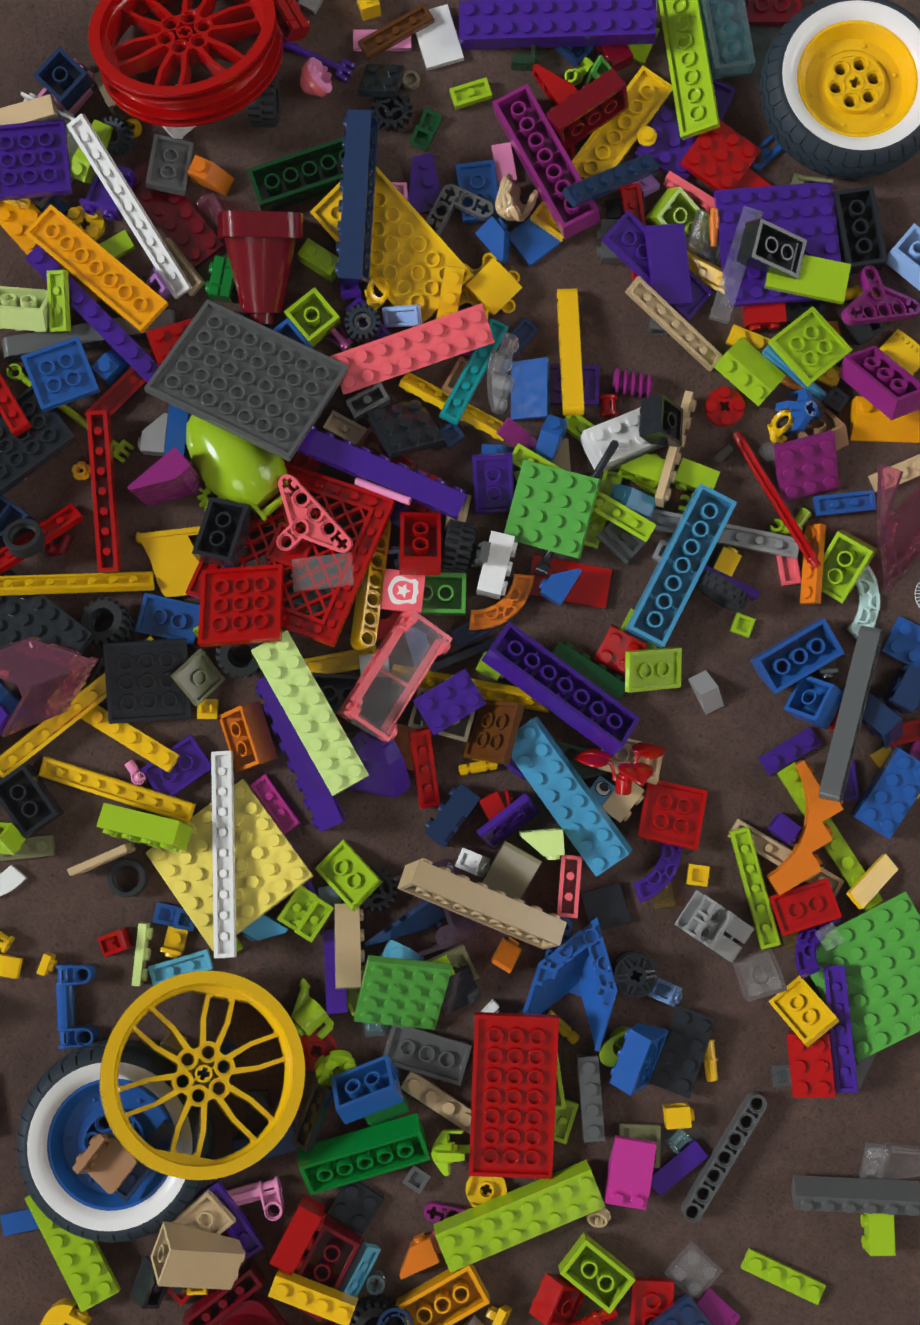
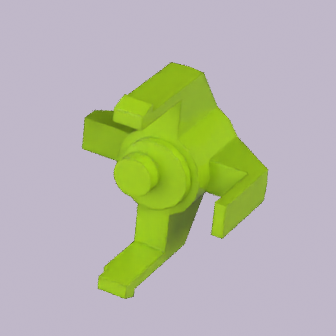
M444 1129L432 1146V1159L444 1176L450 1175V1163L465 1161V1153H470V1144H456L449 1141V1134L464 1133L462 1129Z

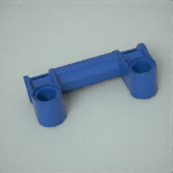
M91 963L55 965L58 982H56L57 1031H60L58 1049H70L92 1044L99 1038V1030L94 1025L76 1026L74 985L92 981L97 975L96 967ZM82 969L88 971V978L82 976ZM85 1031L90 1033L91 1040H87L84 1037Z

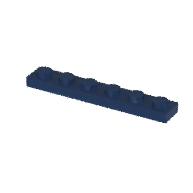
M647 153L567 186L562 191V194L570 205L575 208L657 173L660 167L650 154Z

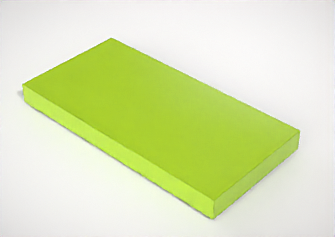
M803 255L798 279L767 272L764 289L843 304L851 264Z

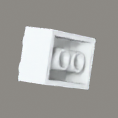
M491 531L488 561L482 566L476 595L500 600L501 595L505 596L508 585L505 577H510L513 564L509 560L510 557H515L518 544L514 542L515 536Z

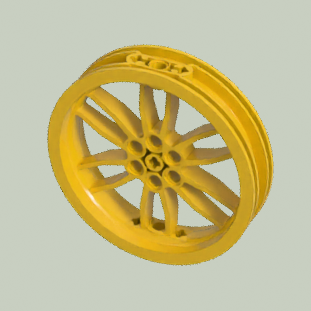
M220 971L184 973L168 978L148 989L128 1007L117 1022L108 1039L102 1057L99 1082L101 1102L108 1124L118 1141L135 1159L159 1173L180 1179L210 1180L222 1178L240 1172L255 1164L267 1155L283 1138L291 1126L301 1102L305 1082V1060L301 1040L292 1019L283 1006L268 991L246 978ZM187 992L205 995L199 1019L197 1048L193 1049L189 1046L177 1028L156 1010L157 1005L167 999ZM212 997L227 1000L228 1002L224 1023L215 1042L206 1041V1016L209 1001ZM235 1001L251 1005L266 1019L273 1029V1033L250 1041L229 1054L223 1055L220 1052V1047L231 1022ZM148 1012L153 1014L171 1032L181 1047L182 1051L177 1056L156 1045L137 1028V1024ZM135 1033L154 1052L174 1063L177 1067L176 1072L147 1077L120 1086L118 1083L119 1065L130 1034ZM273 1038L278 1039L282 1051L280 1058L257 1066L235 1067L233 1060L235 1056L254 1045ZM204 1047L212 1049L213 1055L210 1059L204 1058L202 1055ZM184 1054L192 1056L193 1061L190 1066H185L182 1063L181 1059ZM220 1061H225L228 1064V1071L226 1073H221L218 1070ZM278 1063L284 1064L283 1089L273 1115H270L252 1097L229 1083L231 1075L258 1071ZM204 1068L206 1069L205 1073H208V1077L200 1080L197 1072L202 1071ZM180 1075L185 1076L188 1080L184 1088L179 1087L176 1082ZM170 1081L171 1088L173 1089L171 1092L151 1104L129 1112L124 1111L120 1098L122 1091L146 1083ZM217 1082L221 1083L224 1087L220 1095L213 1092V1086ZM195 1090H200L203 1093V1099L200 1102H195L192 1098ZM179 1093L183 1094L186 1100L175 1124L169 1151L155 1149L136 1132L128 1120L129 1117L155 1108ZM229 1093L247 1102L267 1119L268 1124L257 1137L234 1116L225 1102L224 1098ZM209 1100H214L228 1120L250 1140V1143L240 1150L214 1160L200 1157L206 1134L207 1103ZM191 1106L199 1107V1134L196 1150L192 1155L177 1152L176 1149L181 1126Z

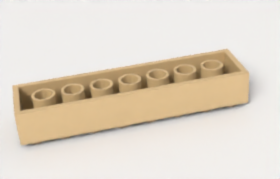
M424 858L405 865L397 889L538 948L547 949L560 946L567 922L561 920L559 915L542 912L543 909L538 906L532 905L530 907L519 898L511 899L503 891L490 890L488 885L484 883L469 881V877L461 874L457 876L451 873L449 868L436 867L432 865L433 862Z

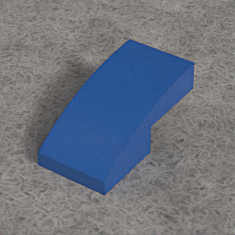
M157 901L153 923L194 931L195 925L183 907Z

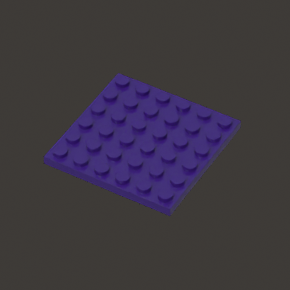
M819 182L715 190L713 193L715 208H718V216H720L718 241L726 308L820 301L818 299L764 289L767 272L752 269L737 262V256L745 223L762 218L806 239L804 255L841 262L832 183Z

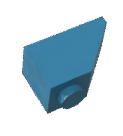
M617 483L614 484L610 497L643 517L651 519L656 506L654 497L635 488Z
M265 913L242 932L244 933L243 936L248 940L259 941L286 933L290 927Z

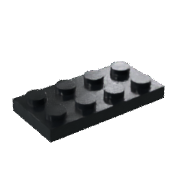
M677 1004L651 1084L690 1099L717 1019Z

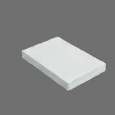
M448 4L429 9L434 18V23L415 33L426 70L429 71L464 61Z

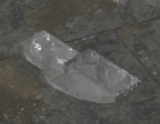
M509 332L504 333L499 351L492 349L487 371L489 404L491 411L499 416H502L503 412L506 411L508 406L507 399L514 387V378L508 375V371L512 368V358L514 352L518 349L519 338Z

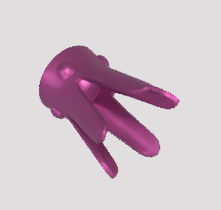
M339 324L340 328L337 331L335 329L331 330L336 338L326 337L327 340L337 345L342 351L352 349L351 347L355 343L348 337L341 324Z

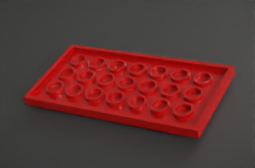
M475 1012L469 1176L552 1179L559 1015Z

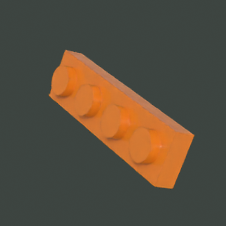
M821 523L805 526V538L818 556L821 566L813 569L803 555L800 604L802 605L821 604L826 525Z

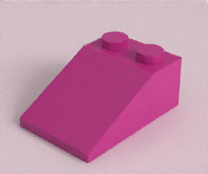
M615 1135L603 1184L605 1204L646 1210L651 1189L656 1142Z

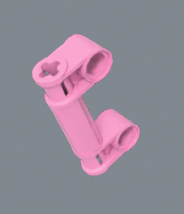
M279 1176L269 1181L262 1182L260 1180L226 1190L237 1206L261 1200L264 1215L268 1220L276 1221L284 1212L285 1203ZM270 1205H277L280 1212L273 1213L270 1210Z

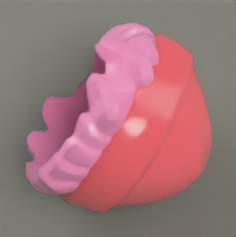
M314 57L309 58L302 66L300 85L306 94L324 97L332 91V74L327 72V66H323L322 62Z

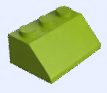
M743 337L714 366L717 371L757 406H760L786 377L780 369Z

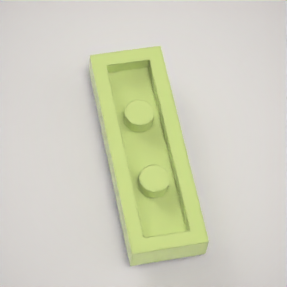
M151 922L138 923L132 986H141L148 979L149 970L146 969V961H149L151 949L148 948V941L153 936V928H150Z

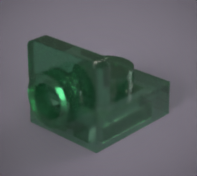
M531 44V55L525 53L512 54L511 71H533V65L539 62V52H535V44Z

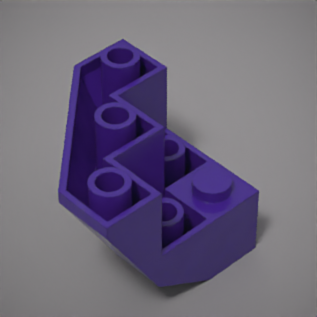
M378 720L371 725L379 730L382 722ZM361 730L350 740L369 776L347 789L396 798L412 788L403 756L394 739L389 742L381 741Z

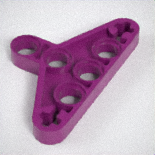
M867 265L858 273V279L863 292L842 311L841 317L844 323L850 326L911 319L919 314L920 304L914 298L883 286L875 267ZM865 272L870 275L871 279L866 276ZM872 290H874V291L876 292V294H877L878 297H875V296H874V294L872 293ZM893 306L898 310L899 314L895 312ZM879 308L883 311L884 316L880 313ZM864 310L868 312L870 317L865 315Z

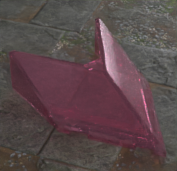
M878 463L877 532L884 589L888 592L893 587L892 581L897 579L898 576L901 578L920 557V485L896 511H891L890 509L903 471Z
M35 637L1 646L0 679L16 684L22 695L19 704L1 733L2 736L5 737L67 712L71 707L72 701L89 677L93 666L96 665L99 659L81 656L79 652L53 643L46 644L40 642Z

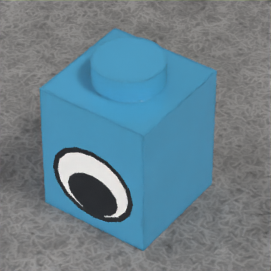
M599 775L589 789L602 806L614 791L615 786Z

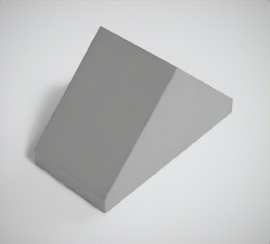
M706 670L688 679L706 715L724 706L719 687Z

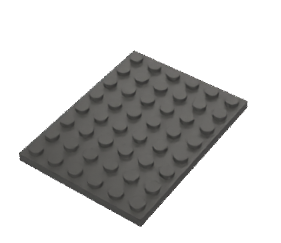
M207 299L144 389L146 393L290 462L349 371V366Z

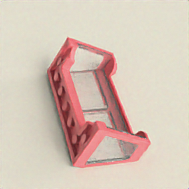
M415 610L401 612L340 707L337 715L381 741L389 742L394 739L398 732L397 720L436 657L448 652L453 638Z

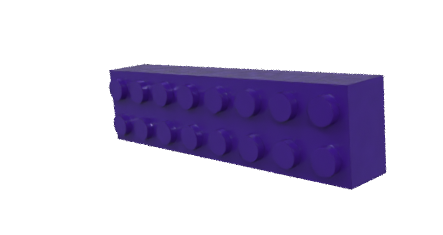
M510 622L501 630L481 659V661L601 749L611 754V756L624 747L640 719Z
M266 677L256 680L258 686L255 689L258 696L262 697L266 703L263 705L267 716L272 717L274 722L271 724L275 735L281 738L280 748L283 754L286 753L290 761H287L291 773L294 772L298 778L295 780L298 790L304 792L306 798L303 799L306 809L312 811L314 817L311 820L315 829H319L322 832L346 822L336 796H332Z

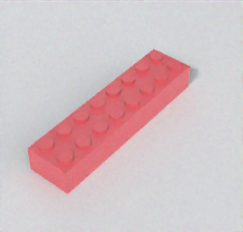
M481 303L330 357L349 366V371L340 383L344 395L495 343Z

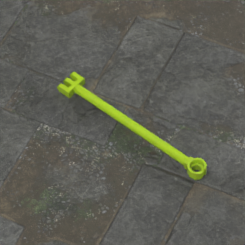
M18 364L9 365L14 371H19L18 376H13V372L7 368L6 373L10 379L21 381L28 387L32 386L29 377L24 374L21 366ZM66 404L57 407L87 429V420ZM113 439L114 457L124 463L125 459L119 455L123 453L128 457L130 453L125 450V447L132 451L135 447L124 439L120 443Z

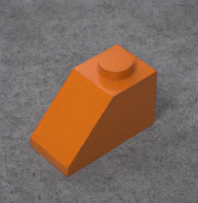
M197 155L194 156L187 172L191 182L225 196L228 195L234 182V178L215 163Z
M510 936L508 939L503 937L491 957L492 963L510 974L522 950L518 946L520 942Z
M420 1233L413 1237V1241L409 1245L400 1269L401 1280L440 1262V1255L437 1253L430 1233L426 1235Z

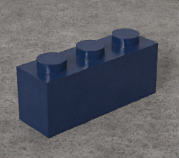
M295 1121L292 1122L279 1143L260 1160L292 1152L299 1148L292 1143L297 1131ZM266 1125L256 1128L257 1131L251 1133L257 1137ZM242 1132L237 1133V1137H234L232 1140L234 1152L250 1143V1140Z

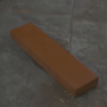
M424 3L359 40L358 45L367 60H370L433 24L434 18Z

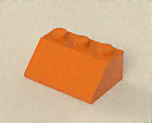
M260 701L240 705L218 715L229 751H233V764L236 773L278 759Z

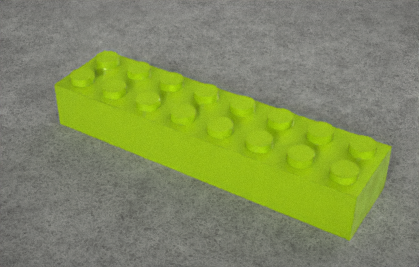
M584 1160L553 1173L552 1179L536 1180L510 1191L506 1195H501L474 1208L433 1224L435 1237L451 1273L606 1206L587 1160Z

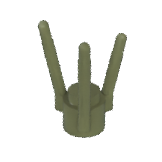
M794 172L791 185L806 184L808 181L834 183V180Z

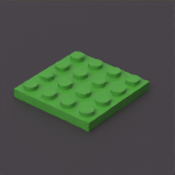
M523 459L504 534L515 536L514 541L580 559L601 479Z
M368 955L354 1014V1022L435 1030L452 971L451 964Z

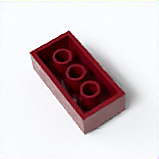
M612 68L547 112L548 121L565 151L629 108L626 83Z
M326 1218L297 1275L337 1290L363 1237ZM299 1309L300 1311L306 1313L307 1315L313 1317L314 1319L320 1322L323 1318L318 1315L307 1312L305 1310Z

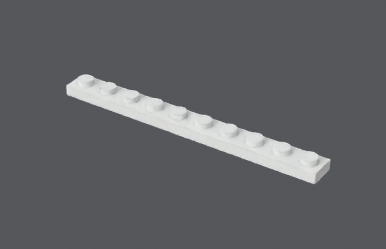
M85 114L78 115L66 126L174 299H178L193 287Z
M230 750L211 752L215 959L237 957L233 751Z

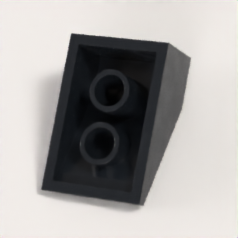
M762 218L746 222L737 262L752 269L798 279L807 240Z

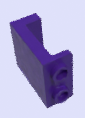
M117 165L133 191L137 180L133 171L130 168ZM95 174L86 199L80 198V205L84 212L94 216L97 214L108 220L116 219L121 221L123 215L98 175Z

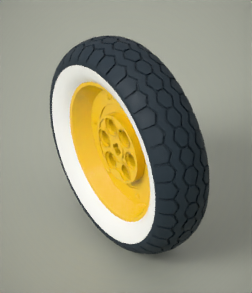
M819 0L795 14L773 39L765 56L760 77V100L763 114L772 135L784 151L806 168L819 174L839 179H863L878 176L899 167L911 159L920 150V20L905 8L889 0Z

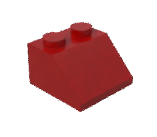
M546 1273L541 1280L537 1295L532 1301L529 1313L544 1325H569L575 1321L586 1294L566 1278L558 1274Z

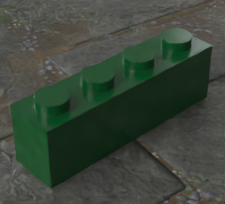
M566 641L558 643L553 651L555 656L616 701L620 699L625 691V679L618 674L613 676L607 672L609 669L601 663H598V665L591 662L592 658L583 652L581 654L574 651L575 647Z

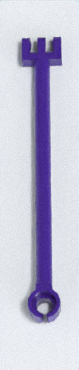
M283 39V48L307 59L311 57L318 59L322 62L323 66L336 71V79L348 83L349 78L345 75L351 76L352 71L350 69L354 70V63L343 58L341 63L338 64Z

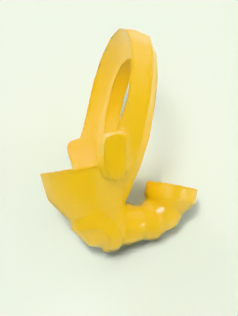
M377 276L369 281L367 289L364 291L368 306L371 305L374 310H377L385 303L389 295V285L384 278ZM378 281L382 282L385 287L382 297H377L374 293V285Z
M789 410L778 412L773 417L771 423L767 425L770 440L773 443L780 444L788 439L782 434L790 428L793 421ZM784 416H788L787 424L782 428H777L779 420Z

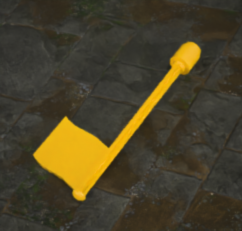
M282 518L275 522L276 526H278L280 522L287 524L285 518ZM252 520L251 526L256 524L255 520ZM272 523L264 527H272ZM301 524L296 527L303 529L304 525ZM200 526L136 533V541L139 544L142 543L148 554L157 584L166 598L189 596L185 592L199 563L192 554L194 546L189 536L198 535Z

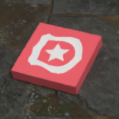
M385 569L381 610L400 612L415 610L417 613L422 614L426 575H399L400 570Z

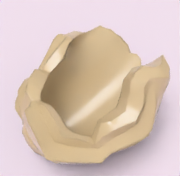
M509 173L500 182L495 209L497 214L506 221L516 220L517 222H522L533 210L538 198V191L534 190L531 193L527 205L522 204L520 201L521 188L515 185L513 176Z

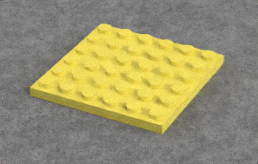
M244 779L234 785L236 935L313 877L311 871ZM211 802L192 817L191 823L187 824L193 827L186 851L179 850L178 853L161 847H152L146 854L214 952Z

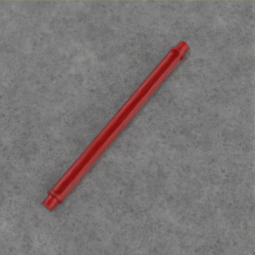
M740 431L735 432L732 435L735 445L747 461L769 500H771L780 518L806 558L807 563H810L813 569L821 566L818 556L805 538L802 530L746 441V438L742 436Z

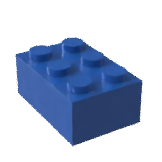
M388 1054L331 1077L335 1108L345 1124L404 1102L397 1068Z

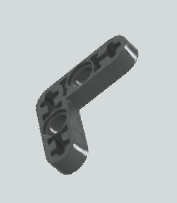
M447 184L441 190L426 222L432 228L435 224L433 218L437 220L435 232L440 236L454 208L482 221H488L494 216V207L490 201L454 184ZM453 191L455 196H450L448 200V205L446 203L448 199L447 192L451 193ZM471 198L474 201L472 206H463L464 199ZM488 207L489 213L482 214V210L479 208L486 209ZM438 208H446L447 213L444 216H438L436 214Z

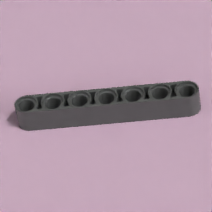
M751 1091L745 1096L684 1198L681 1210L689 1222H697L701 1219L765 1112L767 1101L759 1092ZM760 1098V1104L753 1107L751 1105L752 1100ZM743 1116L750 1117L747 1124H741ZM733 1134H739V1139L736 1142H730V1137ZM722 1152H728V1157L725 1160L719 1159ZM711 1170H718L714 1178L708 1177ZM706 1188L707 1192L705 1195H697L699 1189ZM690 1206H695L696 1211L694 1213H687V1209Z

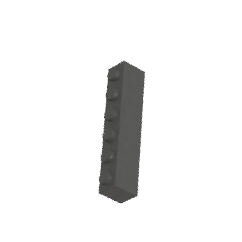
M793 1175L791 1193L794 1210L920 1216L919 1181Z

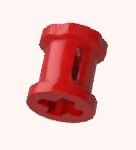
M605 394L600 396V401H602L600 417L614 418L618 416V412H616L617 395Z

